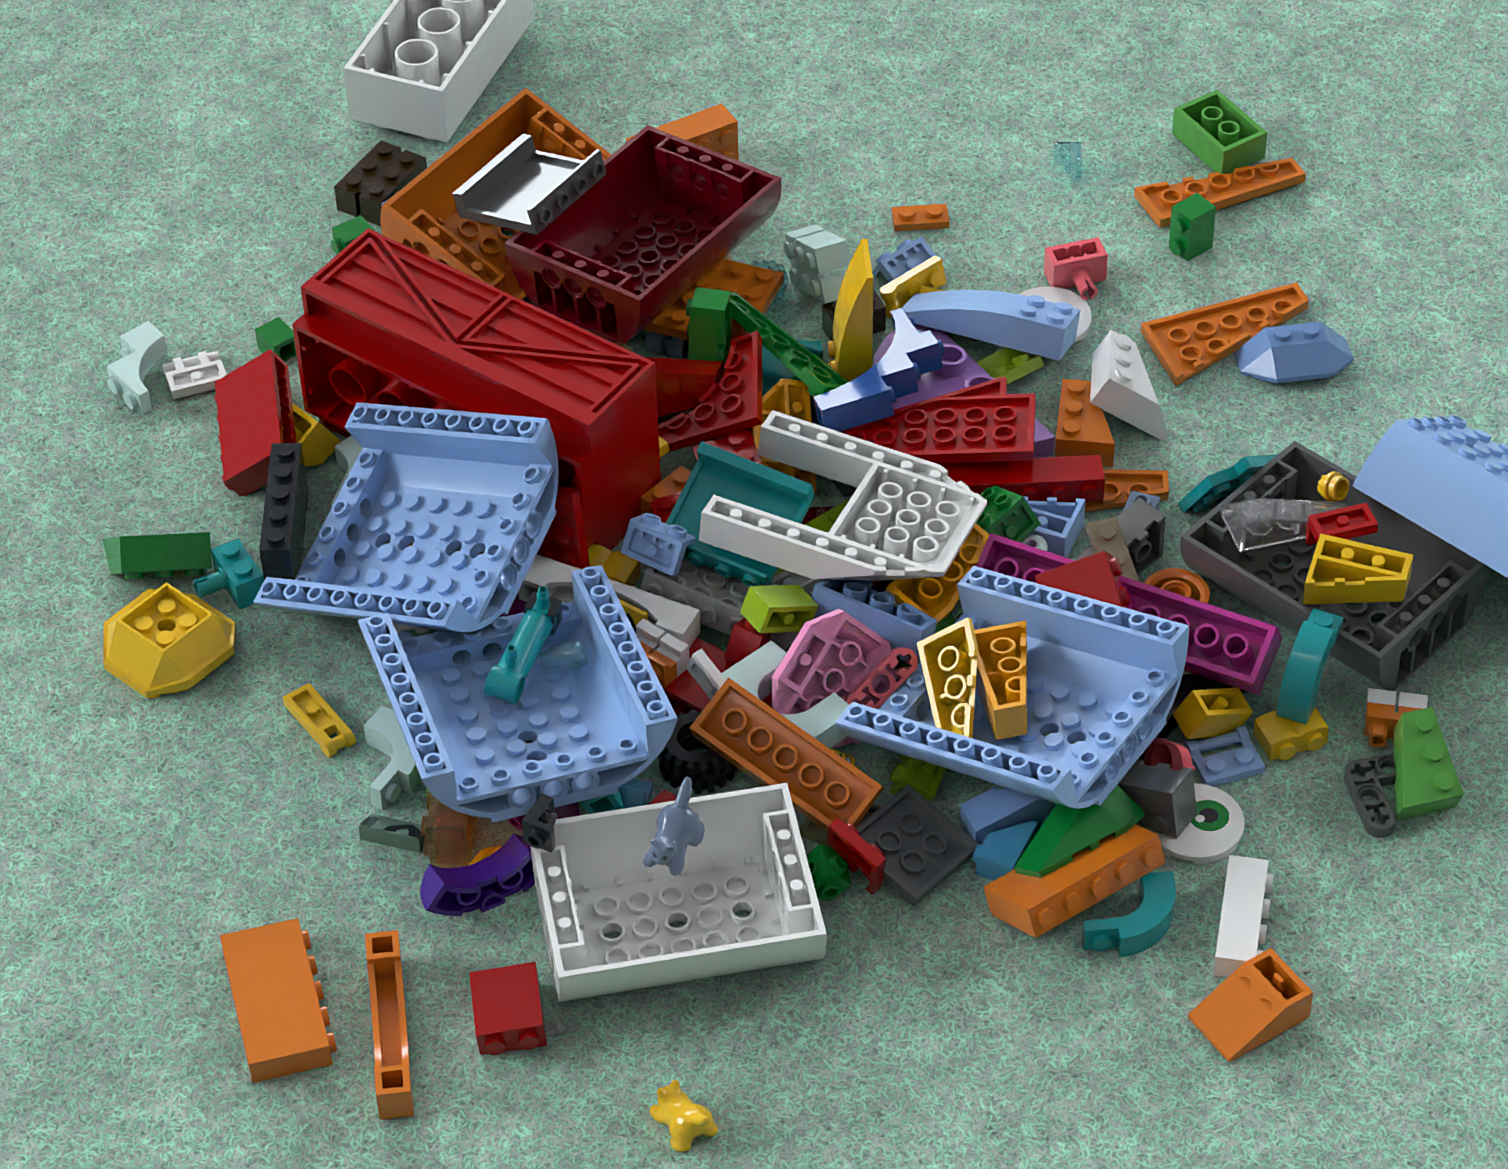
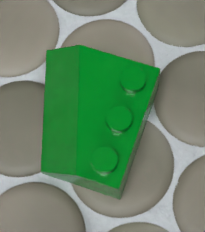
M210 532L119 536L103 540L111 575L125 574V579L143 578V573L155 572V578L174 577L173 571L185 570V576L203 575V569L212 568Z

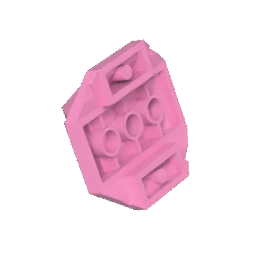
M840 609L805 622L772 676V708L780 714H798L812 708L834 692L844 700L882 659L892 651L890 643ZM887 665L884 667V670L890 672L895 680L898 678L894 674L895 667L893 669H889ZM831 674L829 681L826 683L827 676ZM877 675L873 679L872 687L875 692L883 693L888 688V680L884 675ZM864 688L862 692L867 695L861 701L854 699L852 702L863 704L867 699H872L874 703L876 698L869 695ZM846 737L832 748L861 742Z

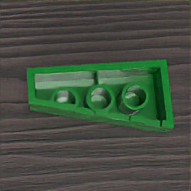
M696 287L693 298H688L686 305V316H690L687 326V337L689 338L688 359L723 361L724 367L732 339L731 292Z

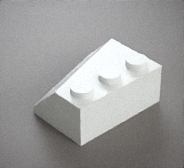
M1110 330L1092 354L1090 403L1160 440H1167L1168 436L1160 406L1136 343L1127 335L1118 334Z

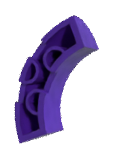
M513 833L502 847L477 863L459 868H442L429 864L423 875L420 887V899L424 908L429 912L445 916H462L464 912H471L476 909H480L483 913L506 903L505 897L520 890L525 893L535 884L530 845L523 841V837Z

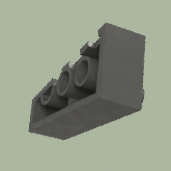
M1139 497L1117 518L1137 575L1163 556L1166 515ZM1091 544L1075 561L1094 554Z

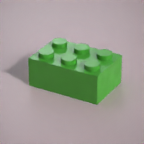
M1218 89L1174 108L1172 134L1215 172L1229 174L1234 171V168L1248 166L1265 158L1267 131Z

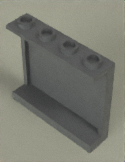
M522 134L454 191L453 196L459 216L462 218L537 235L607 173L599 149H596L585 160H579L537 151L532 136Z

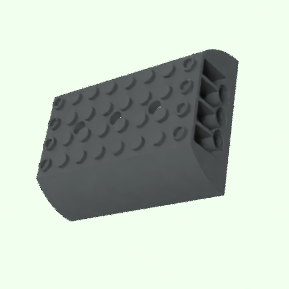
M1294 441L1181 535L1180 548L1183 561L1192 571L1296 635L1303 621L1308 620L1313 608L1344 617L1343 626L1329 655L1382 688L1394 691L1467 624L1483 592L1490 567L1354 488L1352 485L1356 476ZM1333 471L1340 472L1349 481V492L1345 499L1341 501H1326L1317 491L1318 481L1321 480L1322 475H1327ZM1367 503L1378 522L1377 533L1351 538L1350 540L1413 555L1411 577L1404 601L1303 605L1305 581L1317 544L1308 545L1305 541L1308 515ZM1276 562H1284V563H1286V564H1288V565H1287V566H1278V565H1276L1275 563H1276ZM1375 621H1380L1377 625L1373 624Z

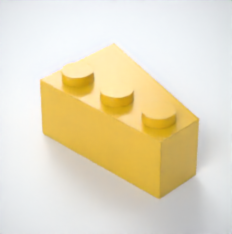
M1320 533L1305 581L1303 605L1404 601L1411 577L1413 555Z

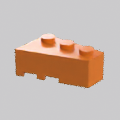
M1062 379L1054 457L1101 455L1103 467H1113L1115 443L1103 410L1090 403L1091 381Z

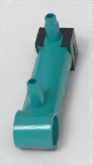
M541 586L538 588V592L533 591L524 606V617L506 647L498 665H493L489 671L484 686L485 695L514 705L518 703L525 687L526 678L549 635L555 634L562 620V600L549 596L547 587Z

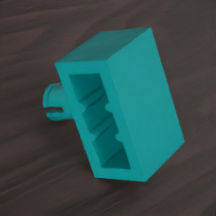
M239 538L212 548L211 554L215 573L193 580V586L199 598L201 599L206 595L225 589L239 610L253 605V601L264 582V577Z

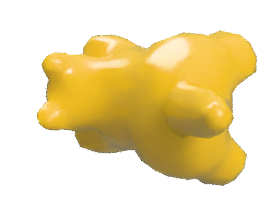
M673 1080L670 1085L657 1089L658 1104L652 1105L649 1113L656 1121L669 1127V1133L672 1136L670 1144L675 1151H688L691 1148L694 1137L701 1134L709 1138L717 1134L718 1126L713 1120L712 1113L707 1107L690 1100L681 1091L678 1080Z

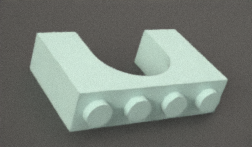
M771 640L721 674L726 680L729 677L763 701L766 696L772 693V676L786 655V652ZM835 692L804 712L781 714L828 748H832L848 737L837 727L835 721L849 707V704Z

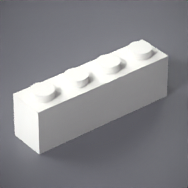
M1229 855L1213 976L1228 978L1244 962L1264 952L1257 950L1258 944L1265 945L1267 925L1261 924V918L1268 919L1270 899H1264V894H1271L1274 874L1267 873L1269 860Z

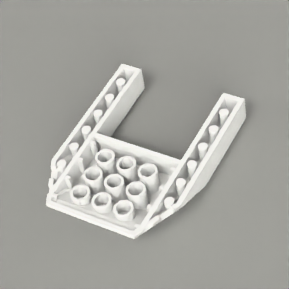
M772 410L761 426L758 455L857 488L828 533L713 495L701 512L699 541L811 579L884 581L944 577L985 509L987 500L978 493L972 492L962 481L956 483L947 476L948 470L939 464Z

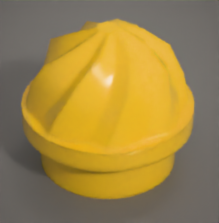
M1333 471L1327 475H1322L1321 480L1318 481L1317 491L1326 501H1341L1345 499L1349 492V481L1340 472Z

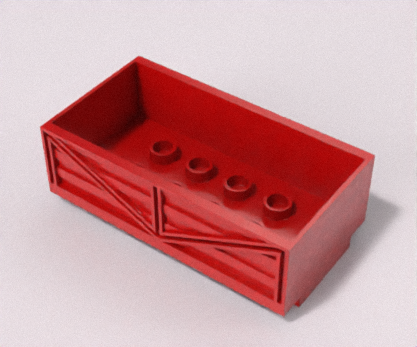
M369 228L300 286L304 314L292 324L304 410L318 417L320 424L348 438L351 434L344 426L357 402L547 418L554 435L558 455V486L579 489L587 548L592 544H597L612 550L625 537L630 519L641 516L640 497L661 481L655 362Z

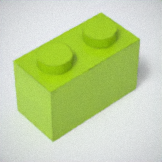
M800 585L750 586L740 613L759 633L800 632L805 622L813 620L819 605Z

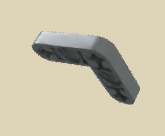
M1394 753L1349 762L1345 768L1344 781L1365 830L1368 834L1377 838L1387 837L1394 830L1395 816L1382 786L1395 784L1396 773L1386 774L1381 770L1386 766L1396 769ZM1354 772H1359V774L1364 777L1359 778V776L1357 774H1354ZM1369 795L1375 797L1378 801L1368 804L1362 801L1361 798ZM1378 812L1380 822L1385 823V825L1380 826L1378 822H1375V813Z

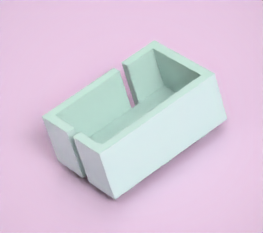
M816 224L785 233L786 243H784V251L791 262L792 269L789 270V276L792 284L825 304L836 301L847 270L831 275L827 272L849 265L850 258L846 240Z

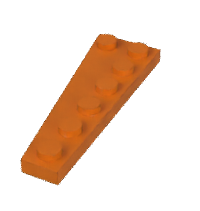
M1293 158L1260 163L1254 166L1234 168L1233 173L1229 174L1213 172L1208 174V178L1195 180L1193 176L1183 178L1182 183L1169 185L1165 181L1134 188V197L1158 227L1163 228L1171 225L1172 206L1196 193L1213 204L1216 210L1303 183L1305 182L1306 173Z

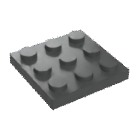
M909 784L856 827L860 836L867 843L876 845L883 852L886 858L883 880L913 906L918 904L972 858L978 845L974 839Z

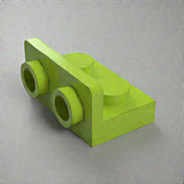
M1004 347L976 361L991 377L995 379L1007 377V384L1044 366L1041 356H1028V353Z
M899 754L898 757L902 758L901 764H896L890 774L889 780L893 781L889 793L896 794L901 787L905 788L909 784L930 802L935 797L946 768Z

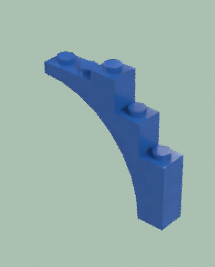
M902 308L891 311L895 336L885 355L872 368L856 379L834 390L813 397L819 424L840 432L893 416L892 404L896 403V398L918 392L917 380L921 379L922 374L943 368L941 357L945 356V350L940 339L936 340L930 330L922 332L920 329L916 330L913 318L907 317Z

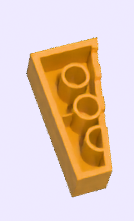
M1026 620L974 630L978 644L976 688L995 739L999 740L1027 734L1028 642Z

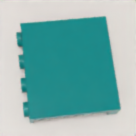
M701 441L696 451L698 461L666 524L684 527L688 534L696 537L694 544L688 545L684 553V557L693 565L699 567L706 565L713 568L716 573L723 577L730 578L733 576L741 579L749 587L769 586L779 569L778 567L699 541L701 512L712 496L716 495L801 524L814 499L813 486L810 483Z

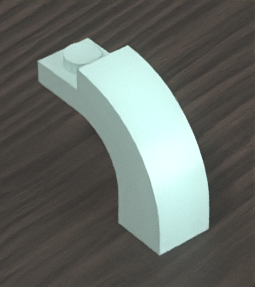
M381 705L364 725L366 745L387 754L391 758L387 767L369 786L372 806L383 810L389 802H395L398 799L401 790L411 794L420 780V774L394 711Z

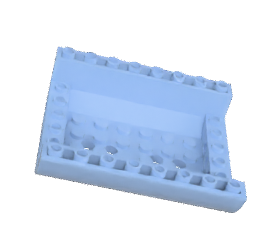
M357 402L344 427L361 445L362 450L295 580L266 577L253 603L266 608L352 619H364L373 615L389 613L393 624L455 632L479 630L494 622L501 614L507 615L557 513L554 508L558 491V455L549 420L538 417Z
M602 565L571 571L574 601L562 603V620L555 634L549 635L526 678L523 693L516 705L508 704L506 701L485 695L484 686L490 669L493 665H498L506 647L524 617V612L498 617L486 627L472 632L441 630L404 640L399 639L389 613L373 615L369 618L358 620L422 782L429 792L442 804L457 812L476 817L490 818L492 823L526 815L542 793L554 798V808L617 793L618 787L635 778L662 752L672 736L677 723V716ZM531 740V741H534V742H532V743H525L524 741Z
M973 566L957 584L963 614L955 623L969 617L972 619L974 630L1026 620L1028 642L1027 734L996 740L977 688L975 689L972 738L935 727L921 662L917 665L916 670L893 692L879 709L852 702L835 721V724L843 734L863 743L1067 807L1080 809L1093 804L1100 806L1167 724L1166 718L1175 700L1185 667L1189 625Z

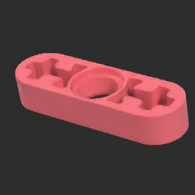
M897 647L893 649L844 698V701L849 705L854 699L861 701L867 695L862 692L865 688L869 695L876 698V701L873 703L872 699H867L862 705L878 709L916 670L918 665L917 655L909 648ZM897 655H908L909 658L906 660V663L909 666L907 668L899 667L894 672L898 676L896 680L890 672L884 670L886 665L889 669H893L898 664ZM877 675H884L888 680V688L883 693L875 692L872 687V681Z

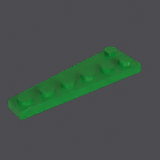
M731 292V318L736 320L749 333L758 331L762 337V345L809 387L807 389L808 393L812 396H817L849 382L739 294Z

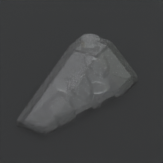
M1258 498L1219 505V511L1240 552L1306 538L1308 515L1345 508L1348 505L1346 502Z

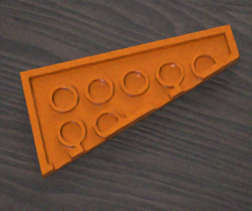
M1295 282L1141 323L1140 332L1174 385L1177 386L1238 350L1262 329L1279 326L1308 309L1309 299L1298 283Z

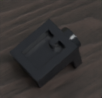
M542 793L522 820L523 841L536 849H543L550 853L555 849V830L553 827L557 819V814L554 811L553 797Z

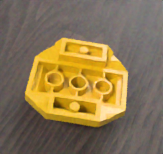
M166 582L157 589H147L103 623L104 668L146 698H158L160 694L188 690L235 654L236 622L196 595L183 593Z

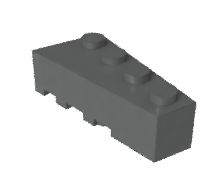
M1138 759L1117 784L1144 811L1145 816L1137 823L1160 834L1177 839L1197 815L1192 768L1182 767L1180 771L1171 770L1170 764L1158 763L1156 766L1145 765L1143 759Z

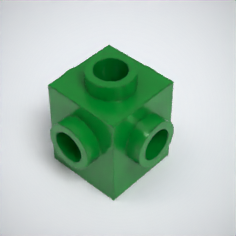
M819 844L806 855L818 898L831 901L852 884L848 872V864L835 850Z

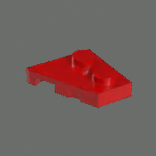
M838 817L829 825L827 842L837 854L846 860L852 873L858 869L869 881V885L865 889L873 895L882 886L886 858L876 845L867 843L853 825L845 824Z

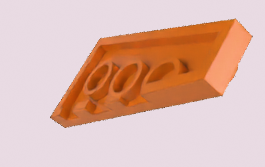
M1103 469L1105 476L1103 501L1085 502V512L1124 507L1131 490L1158 496L1160 501L1168 500V471Z

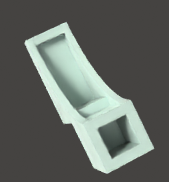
M149 321L120 336L122 345L120 353L122 358L107 366L109 375L107 383L110 390L114 394L119 393L122 395L126 405L130 409L136 408L142 415L152 410L149 390L143 384L144 378L149 369L168 354L164 334Z

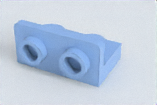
M922 236L914 241L907 239L897 247V251L892 254L889 251L882 254L876 260L877 265L872 274L877 276L882 273L888 282H891L924 261L936 256V254Z
M644 513L641 516L630 519L621 553L670 576H675L679 574L686 547L694 544L696 537L688 534L684 527L668 525L661 522L659 516Z

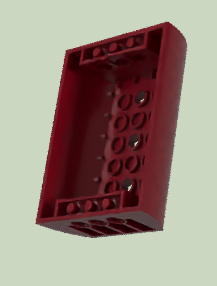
M647 125L603 161L607 174L540 233L536 235L518 231L504 243L506 254L518 283L534 306L625 345L770 219L781 197V177Z

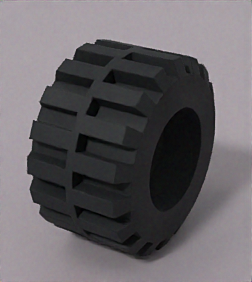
M695 709L688 710L689 713L686 714L680 712L676 714L677 723L672 736L659 754L660 772H662V777L665 781L670 779V786L676 788L678 785L681 786L686 777L691 778L694 794H701V789H707L708 793L714 792L716 785L723 788L726 786V779L731 781L734 778V771L737 772L738 768L693 736L689 727L701 712H696ZM693 749H706L707 751H703V752H691L690 750H693Z

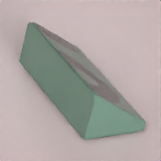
M370 814L358 827L360 840L421 853L432 830V827L376 814Z

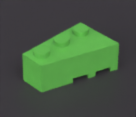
M1433 707L1402 713L1394 727V765H1396V782L1394 784V794H1396L1395 821L1456 807L1464 793Z

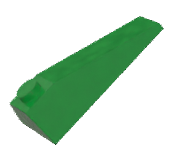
M1116 785L1100 806L1093 804L1089 807L1076 809L1056 804L1015 865V872L1042 878L1072 862L1074 853L1087 848L1091 851L1100 846L1099 840L1110 834H1113L1115 837L1124 834L1145 816L1144 811L1118 785Z

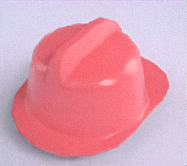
M1156 738L1146 748L1144 755L1145 765L1156 766L1158 763L1170 764L1171 770L1180 771L1182 767L1192 768L1195 771L1190 752L1181 744L1173 743L1164 738Z

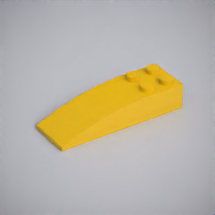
M861 239L849 263L835 307L833 341H827L828 358H833V360L828 362V365L849 382L873 367V274L868 239Z

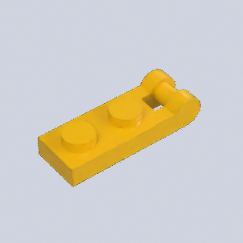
M933 256L880 288V296L886 306V317L892 318L891 311L902 308L914 294H920L921 285L937 289L947 283L942 258Z
M310 683L283 696L284 706L317 742L328 758L336 755L338 749L344 746L349 748L356 744V738L351 729ZM333 733L338 735L332 739L329 737Z

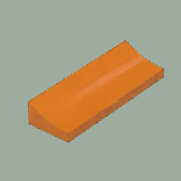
M729 677L689 727L696 739L762 786L787 783L793 807L827 832L829 825L838 817L845 824L849 823L856 828L883 790V786Z

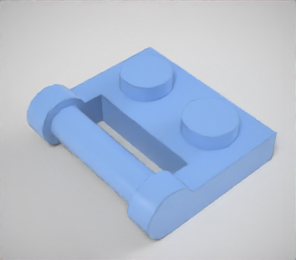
M1244 725L1234 728V731L1200 741L1192 739L1184 742V747L1191 754L1192 765L1195 766L1198 776L1205 785L1215 787L1265 773V765L1252 744L1248 730ZM1237 743L1240 746L1239 748L1231 749L1206 757H1202L1201 753L1234 745Z

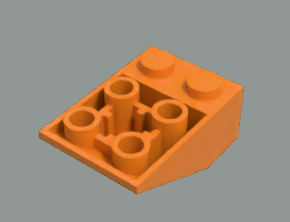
M1270 948L1244 962L1188 1014V1018L1230 1063L1310 1018L1313 992Z

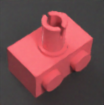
M1099 237L1046 247L1044 275L1050 287L1066 289L1076 286L1083 300H1088L1085 292H1087L1090 299H1093L1098 293L1094 283L1106 280L1108 254Z

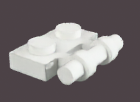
M202 351L198 352L197 356L185 359L177 357L173 358L172 362L161 364L173 399L214 390L215 382L227 375L219 358L218 351L210 353Z

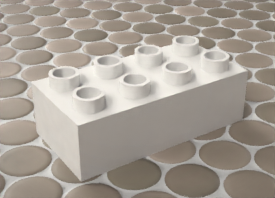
M394 0L344 67L350 119L373 124L379 128H390L419 135L428 140L448 142L534 19L533 0Z

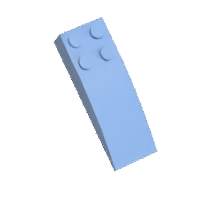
M946 290L914 294L902 307L907 317H912L915 324L1060 361L1076 340L1081 309L1073 308L1069 303L1046 301L1045 298L1038 295L1026 296L986 290Z

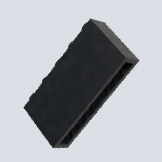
M272 443L259 547L264 580L266 577L295 580L301 568L309 496L302 443Z

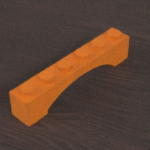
M398 930L366 933V959L374 1041L375 1089L379 1118L383 1120L414 1116Z

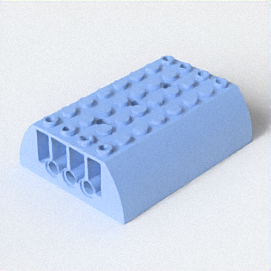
M1450 415V417L1437 416L1436 418L1424 416L1422 419L1410 417V419L1396 420L1372 450L1352 486L1508 578V445L1493 442L1490 434L1480 429L1472 430L1466 426L1467 422L1464 419L1455 415Z

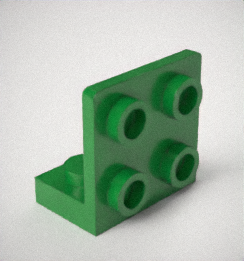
M998 486L989 487L980 494L981 497L987 500V504L976 524L989 535L993 533L1021 542L1041 524L1025 498L1021 495Z

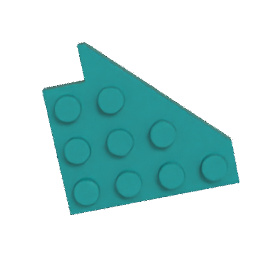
M1278 454L1245 456L1235 465L1208 475L1178 502L1181 510L1187 512L1193 509L1195 513H1199L1211 506L1210 503L1218 499L1221 503Z

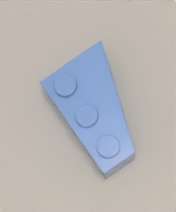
M1023 496L1041 523L1029 535L1043 537L1048 545V552L1067 558L1084 525L1085 499L1076 498V503L1057 502V498L1047 497V502L1028 501V497Z

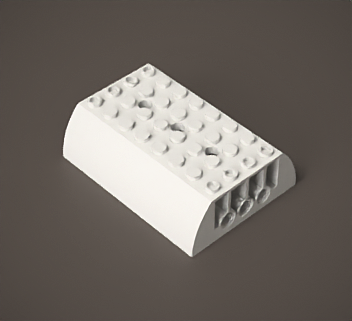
M787 783L690 798L689 807L699 815V819L704 824L705 832L703 840L698 846H687L684 869L676 876L670 873L666 865L656 864L652 867H645L642 863L645 854L651 846L650 841L655 838L657 833L656 821L658 815L664 807L674 804L675 801L556 819L553 827L555 830V849L552 853L543 849H536L530 846L537 899L558 1002L823 959L826 953L827 933ZM740 910H746L751 913L747 917L735 915ZM674 921L686 923V925L680 928L670 926ZM611 931H615L621 934L619 937L613 939L604 936L606 933Z

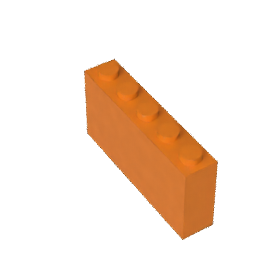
M1135 824L1118 837L1110 834L1099 840L1100 846L1092 851L1087 848L1074 853L1072 862L1042 878L1018 874L1013 869L983 886L989 910L994 917L1037 938L1165 864L1166 861L1159 835Z
M295 918L220 935L252 1083L333 1065L331 1053L337 1052L333 1032L326 1033L325 1027L330 1026L327 1006L320 1007L319 1001L324 1000L320 980H313L312 975L318 974L314 955L307 956L306 950L312 949L308 930L301 931L299 919Z

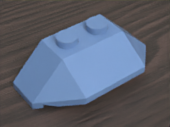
M1321 321L1264 328L1234 352L1242 375L1247 377L1250 375L1258 380L1276 384L1334 377L1353 362V356L1347 340Z

